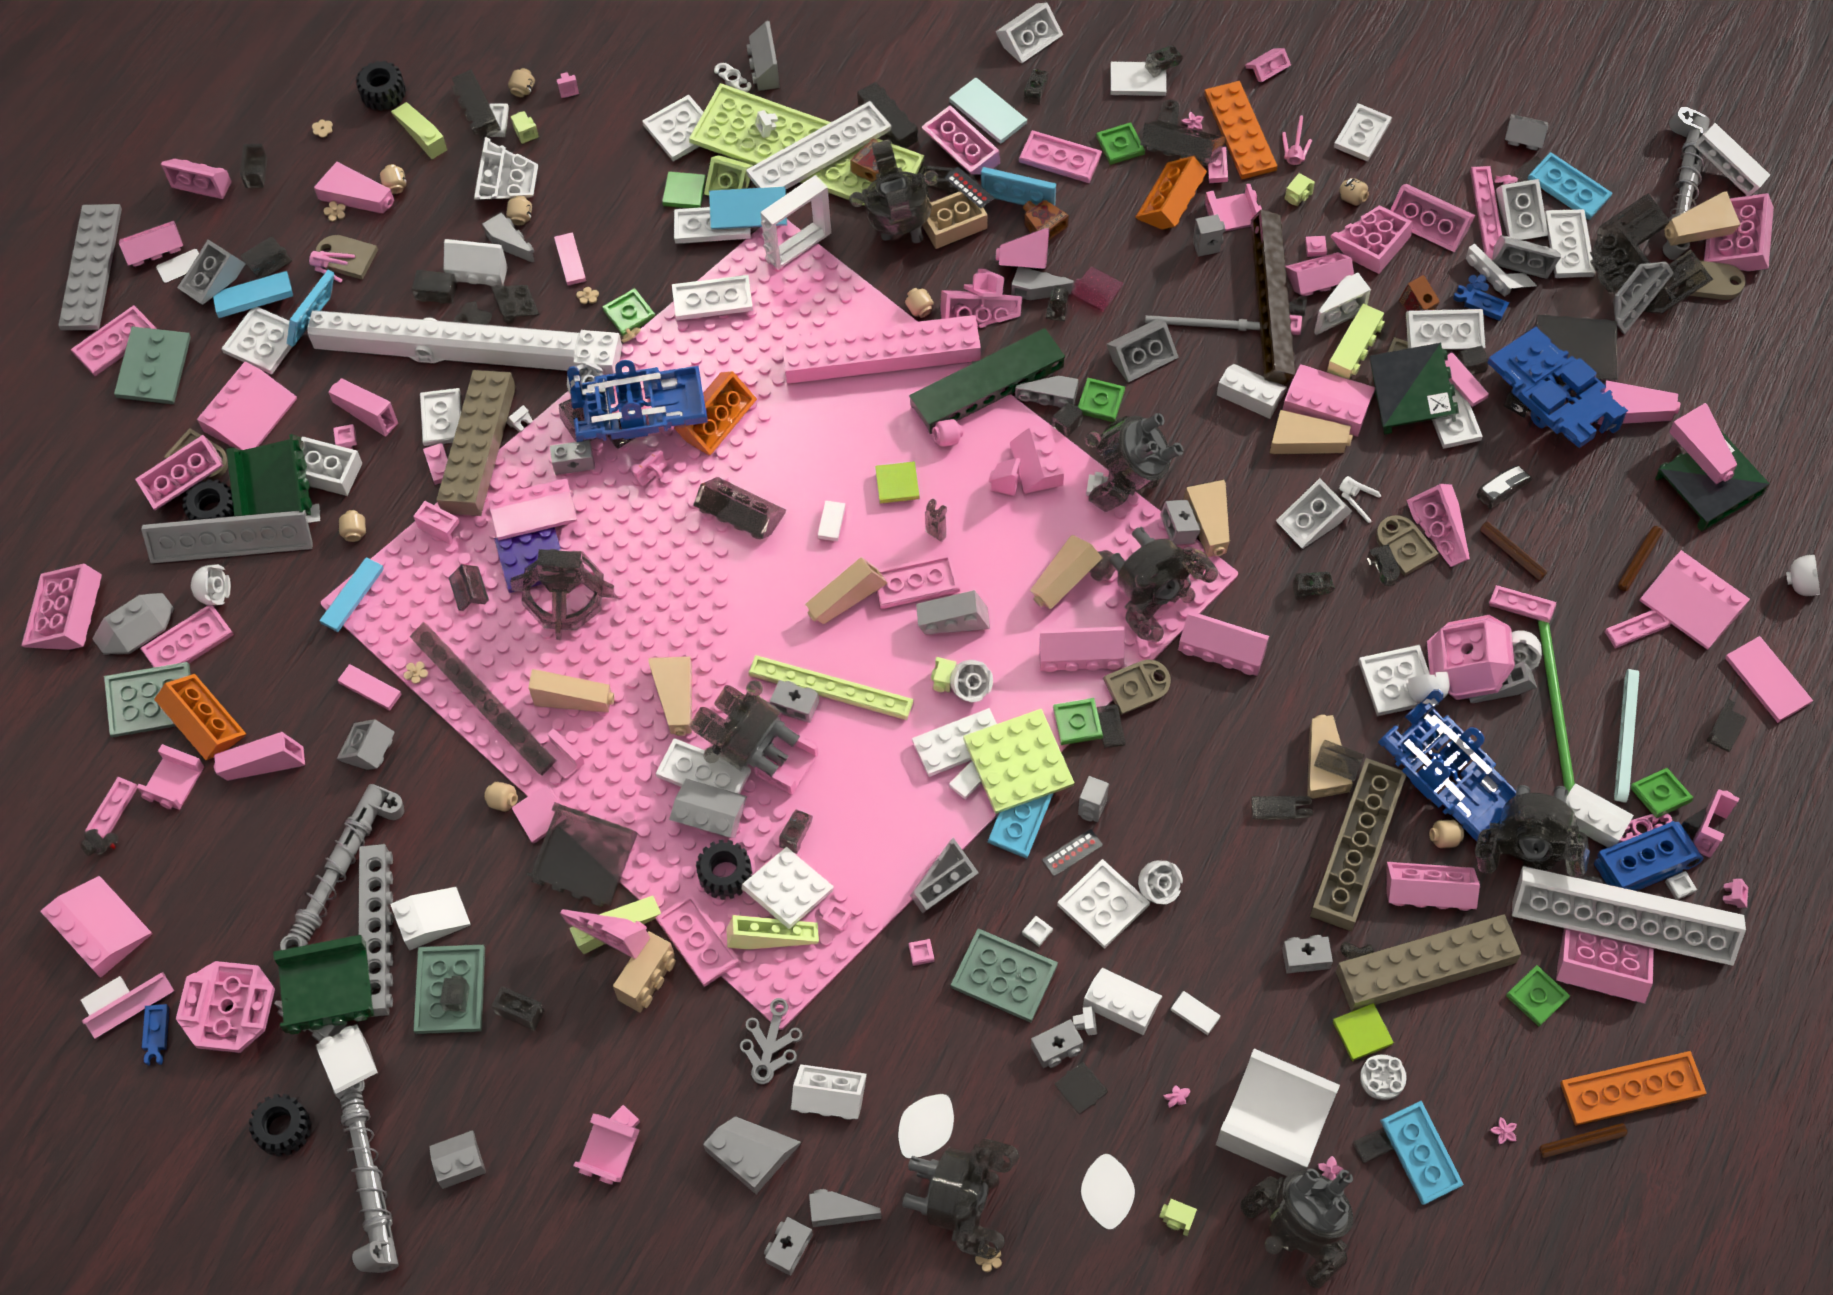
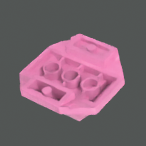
M1490 615L1448 622L1427 641L1429 673L1436 677V672H1448L1450 686L1448 694L1456 700L1498 693L1503 686L1502 683L1508 678L1515 667L1511 628Z
M215 961L197 973L186 977L176 1020L196 1048L241 1053L265 1032L275 988L257 965ZM233 1005L230 1011L225 1012L227 1006Z

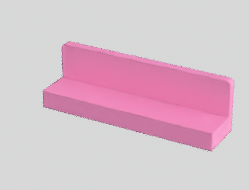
M162 972L86 1017L82 1022L86 1024L95 1039L145 1009V1006L152 1005L172 993L174 989Z

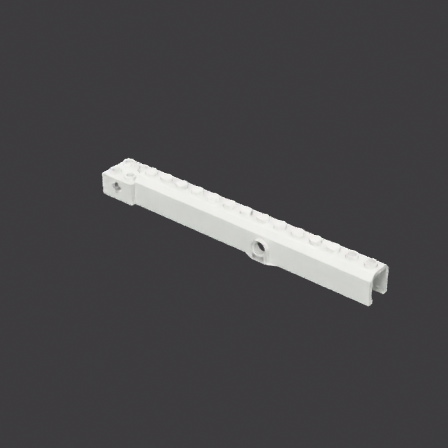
M316 310L312 311L308 324V336L314 349L410 357L417 362L427 363L451 360L555 370H568L571 366L593 363L604 371L602 372L604 375L616 373L615 365L619 362L622 351L619 333L581 330L580 333L446 322L437 321L433 318H424L422 320Z

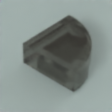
M1300 296L1298 299L1290 302L1289 314L1305 316L1308 296Z

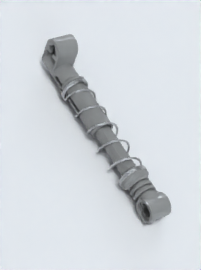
M1686 107L1681 108L1669 120L1671 130L1687 137L1682 147V166L1678 169L1680 173L1679 181L1675 183L1680 192L1672 197L1677 202V208L1671 209L1670 214L1672 216L1669 217L1668 223L1673 218L1690 210L1692 201L1694 207H1696L1694 200L1699 195L1697 186L1702 181L1700 172L1704 168L1703 158L1705 156L1694 144L1708 130L1709 118ZM1697 189V195L1692 199L1693 191ZM1667 239L1663 246V253L1669 259H1677L1689 248L1690 242L1671 246Z
M374 784L368 785L353 815L348 817L344 823L346 828L339 841L335 840L337 844L329 858H326L328 861L324 867L326 870L324 876L316 875L317 878L321 879V882L314 895L306 893L311 897L307 908L297 910L295 915L296 924H293L290 933L282 939L280 944L281 950L288 949L292 945L300 947L308 944L307 941H310V937H312L315 929L320 928L323 923L320 918L327 916V910L324 906L326 901L337 897L334 889L336 882L346 880L345 873L350 864L355 863V855L359 847L364 846L365 836L370 835L371 825L376 815L389 820H397L404 814V805L398 794ZM333 890L335 896L333 898H328ZM324 908L325 915L319 916L321 910Z
M362 1080L337 1094L334 1089L333 1092L340 1099L342 1105L341 1124L349 1127L343 1131H350L353 1148L347 1151H354L358 1168L351 1171L355 1172L358 1184L356 1192L360 1194L363 1208L360 1212L364 1213L365 1218L362 1225L364 1231L368 1233L370 1243L353 1252V1263L362 1272L382 1273L396 1269L399 1264L391 1231L393 1224L391 1212L387 1210L385 1203L387 1193L382 1189L380 1180L383 1173L373 1164L379 1154L376 1150L370 1148L369 1142L374 1137V1132L365 1126V1122L370 1119V1114L364 1106L362 1091L364 1090L365 1083ZM366 1130L372 1133V1137L369 1141ZM371 1150L376 1153L374 1160L372 1159Z

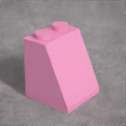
M1049 228L1041 229L1000 245V248L996 249V260L999 261V265L1045 269Z

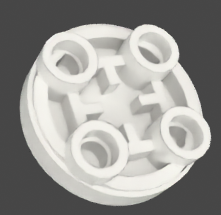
M1376 1055L1367 1059L1363 1065L1360 1080L1362 1087L1371 1097L1378 1100H1390L1397 1097L1404 1089L1406 1072L1400 1059L1388 1055Z

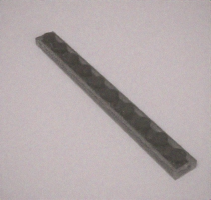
M423 622L409 636L523 758L543 776L557 760L432 628Z

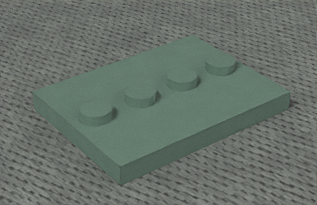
M132 326L114 392L115 397L174 404L191 339L190 334Z
M183 662L104 676L110 736L117 737L175 727L174 722L154 699L165 683L191 675L189 663Z
M977 929L951 983V988L1032 1023L1056 971L1058 962L986 931Z
M484 945L418 947L414 1016L415 1034L482 1031ZM460 989L464 994L461 1006L450 1004L451 994L454 990Z

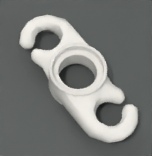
M719 63L715 66L714 72L716 74L719 73V76L725 80L727 86L744 92H748L751 89V83H747V80L742 78L739 70L734 69L727 63ZM720 68H725V69H726L725 72H720V73H719V69H720ZM732 75H735V76L738 77L736 80H729V79H728V77H730V76H732ZM747 83L746 88H741L740 85Z

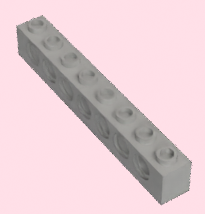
M385 844L359 847V935H362L366 941L371 992L381 988L378 994L372 995L374 1016L389 1015V1007L393 1006L392 994H389V987L393 986L392 973H389V966L393 965V956L391 952L389 953V945L393 944L392 932H389V925L393 924L392 912H389V905L393 903V895L389 891V884H393V875L390 871V864H393V855ZM375 867H381L377 872H372ZM381 886L379 891L372 892L375 887ZM375 907H381L379 911L372 912ZM375 927H381L378 932L372 933ZM381 947L379 952L372 953L374 948ZM375 968H381L377 974H372Z

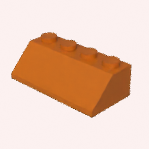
M1194 156L1168 162L1137 213L1136 218L1159 229L1175 227L1179 223L1181 215L1187 209L1189 201L1194 197L1195 191L1202 183L1207 171Z
M733 371L720 372L703 392L708 419L707 423L687 426L684 424L674 427L687 443L707 455H711L757 400Z
M196 674L165 683L154 699L205 760L214 758L215 754L227 751L246 735Z

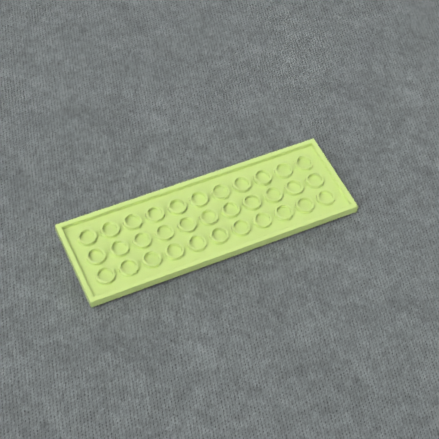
M720 83L689 137V143L754 166L831 122ZM763 110L767 114L775 113L778 121L774 122L777 126L776 129L772 130L770 136L765 138L762 137L755 125L757 113ZM876 139L894 158L893 170L897 172L894 180L902 177L906 182V187H910L924 161V155ZM864 145L800 181V183H804L816 175L828 187V193L871 208L874 200L882 194L880 189L881 183L890 181L884 177L879 183L874 184L850 172V160L866 146Z

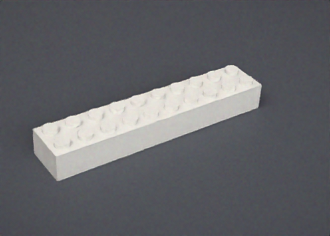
M1525 866L1522 867L1512 901V916L1732 966L1746 931L1744 915Z

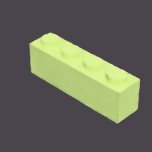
M1362 304L1330 359L1327 372L1346 379H1350L1352 374H1357L1360 368V360H1365L1368 354V346H1373L1377 337L1375 335L1376 332H1381L1385 321H1382L1384 312Z

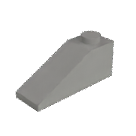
M1524 661L1515 664L1514 669L1502 683L1503 686L1498 693L1469 698L1470 702L1477 703L1514 696L1537 688L1531 668Z
M826 1189L816 1190L814 1194H809L813 1227L881 1219L880 1208L832 1191L828 1192Z

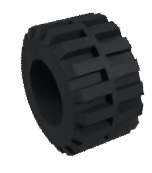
M384 60L382 62H370L368 66H363L361 68L362 71L357 73L356 85L361 100L365 103L366 107H371L372 110L378 109L379 111H383V109L390 110V107L398 106L397 103L403 101L402 98L406 95V87L401 71L397 66H394V63H387Z
M207 479L206 482L202 480L198 485L192 486L191 490H187V497L183 498V509L189 521L235 517L231 489L226 483H221L220 480L215 479L214 482L212 479ZM214 502L219 503L214 509L203 511L207 505Z
M719 840L718 844H715V842L710 843L711 847H704V854L700 853L698 856L699 861H696V871L701 887H704V891L707 894L711 892L713 898L720 896L721 900H725L726 896L733 899L736 893L740 896L743 893L741 889L742 884L752 876V867L745 848L741 849V845L738 843L733 845L731 840H728L727 843H724V840ZM724 862L732 863L737 867L734 873L727 877H718L712 873L718 864Z
M274 1094L272 1099L269 1096L264 1098L265 1102H259L257 1104L258 1109H253L251 1112L254 1116L249 1118L251 1137L263 1151L270 1155H273V1153L276 1156H282V1153H285L286 1156L291 1155V1150L293 1149L297 1152L300 1149L298 1146L300 1144L305 1145L307 1142L305 1136L309 1137L311 1133L308 1129L311 1128L309 1114L294 1097L290 1098L289 1095L283 1094L281 1097L279 1094ZM283 1115L291 1116V1123L285 1132L279 1135L269 1134L270 1125L276 1118Z

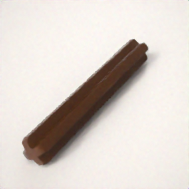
M1485 522L1481 526V532L1538 580H1542L1546 576V569L1490 522Z
M1658 526L1652 527L1618 584L1619 589L1628 591L1663 532L1662 528Z
M1621 1123L1543 1144L1539 1147V1151L1543 1158L1625 1137L1627 1129Z

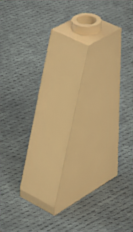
M1723 192L1673 218L1664 228L1666 238L1672 246L1732 235L1741 224L1728 193Z
M1280 410L1270 453H1344L1346 446L1351 444L1353 436L1349 434L1351 426Z
M1221 480L1186 487L1184 500H1188L1190 507L1193 509L1195 519L1200 525V534L1198 536L1206 556H1221L1225 554L1229 545L1225 481Z
M1071 535L1030 591L1035 596L1033 600L1040 607L1045 606L1052 609L1102 559L1101 555L1092 544Z
M860 557L805 603L809 609L807 613L813 621L818 620L825 624L885 586L887 581L875 566Z
M690 656L649 658L650 670L670 733L677 736L692 733V662Z
M536 669L531 671L528 689L534 706L609 712L610 705L614 704V693L611 692L609 684Z
M1333 715L1316 716L1312 719L1310 725L1308 799L1350 792L1353 784Z

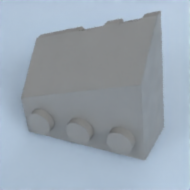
M735 1116L719 1126L703 1145L705 1151L757 1194L801 1142Z

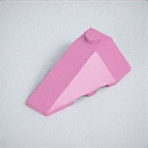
M942 290L941 319L975 315L977 328H983L992 323L1019 317L1021 315L1022 297L1012 295L981 297L972 292Z
M1439 484L1407 500L1413 519L1424 529L1426 536L1431 538L1437 546V550L1450 567L1470 559L1459 503L1452 485Z
M563 909L560 912L566 923L634 959L638 957L650 939L646 931L647 927L639 921L634 923L624 918Z

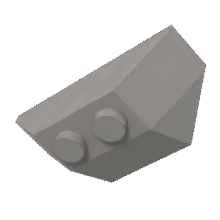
M1668 263L1640 264L1613 299L1615 323L1623 334H1626L1673 275V271Z
M163 593L138 595L104 617L92 639L104 655L130 654L166 630L174 608Z

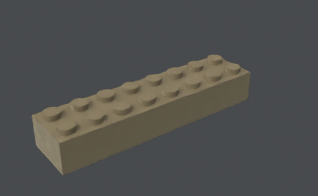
M473 370L437 496L440 509L450 514L481 516L516 389L511 372Z
M1368 758L1365 759L1310 917L1352 932L1406 777L1402 770Z
M1504 914L1340 962L1336 969V974L1350 1010L1353 1012L1373 1003L1374 1005L1515 964L1519 960L1521 952Z

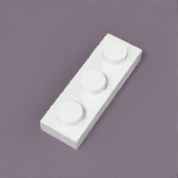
M1475 244L1470 246L1465 258L1469 265L1478 270L1480 274L1486 276V279L1493 285L1496 291L1500 292L1504 297L1508 295L1512 288H1508L1497 276L1505 273Z

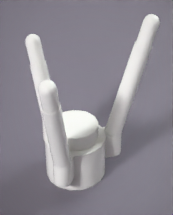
M1347 476L1339 488L1343 492L1341 496L1347 499L1368 523H1371V519L1350 496H1356L1360 490L1378 498L1381 497L1379 491L1358 483Z

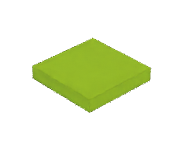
M915 461L875 466L880 504L920 499Z
M1374 1003L1333 1019V1023L1352 1061L1389 1047L1394 1043Z

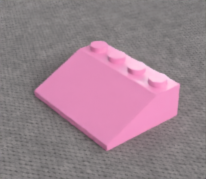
M1769 194L1731 198L1730 201L1741 225L1732 235L1706 239L1704 261L1730 264L1744 271L1768 269L1774 209Z
M244 362L197 420L203 432L239 450L258 447L294 404L297 397L259 368Z
M1300 364L1286 395L1283 411L1351 426L1349 434L1358 437L1375 387Z
M1681 550L1639 601L1656 611L1661 617L1666 618L1671 624L1708 650L1742 613L1750 599Z
M86 564L41 574L21 646L25 648L64 650L83 647L102 574Z
M100 876L58 896L41 910V913L100 978L152 935V932Z
M1564 928L1556 980L1626 998L1631 1001L1645 1003L1653 984L1654 948Z

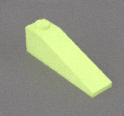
M407 102L391 111L393 116L431 159L447 151L443 135Z
M650 896L600 915L624 918L634 923L639 921L644 925L660 915L661 911L654 896ZM574 926L569 928L578 948L583 954L606 944Z
M733 915L726 928L727 948L760 949L818 944L819 942L818 923L798 921L788 929L778 919Z

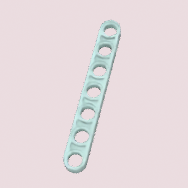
M1627 669L1624 681L1614 800L1625 803L1627 802L1630 788L1639 671Z

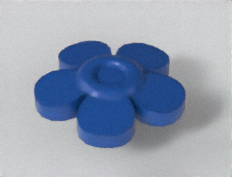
M1481 274L1477 278L1475 275H1471L1469 282L1472 284L1466 286L1467 290L1471 292L1474 288L1479 291H1487L1489 285L1484 283L1486 276Z

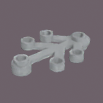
M776 998L770 1004L773 1017L767 1039L759 1028L760 1024L756 1018H749L746 1021V1028L753 1033L763 1050L760 1061L754 1051V1044L751 1040L745 1039L740 1043V1049L743 1053L747 1054L753 1064L751 1075L758 1084L769 1083L774 1076V1071L787 1063L793 1064L797 1060L795 1051L788 1049L782 1057L770 1063L773 1053L791 1042H799L803 1036L799 1028H792L787 1035L776 1041L781 1019L788 1012V1004L782 998ZM778 1005L784 1006L782 1012L776 1011ZM755 1021L757 1026L753 1029L749 1028V1023ZM795 1031L800 1033L796 1039L792 1038V1033ZM745 1043L751 1044V1048L749 1050L743 1049V1045ZM788 1053L794 1054V1058L792 1060L786 1059V1055ZM763 1069L766 1070V1076L760 1077L759 1072Z

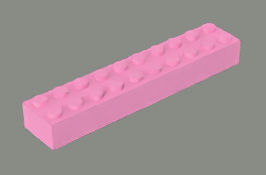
M975 315L781 338L787 384L981 360V346Z

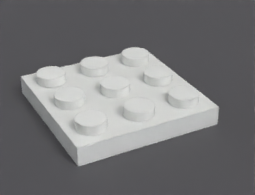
M690 95L685 96L642 121L643 126L672 161L700 147L689 143V137L704 112Z
M259 307L252 308L222 347V351L231 357L273 374L292 348V346L286 344L289 321Z
M1420 645L1359 658V664L1377 716L1413 709L1419 704L1409 695L1406 680L1423 674L1430 675Z
M786 847L742 884L741 889L790 929L832 893L834 886Z
M1103 859L1057 902V906L1104 949L1150 905V902Z

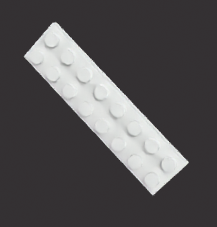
M869 101L746 170V174L757 188L785 187L788 189L863 147L873 138L877 139L891 131V125Z

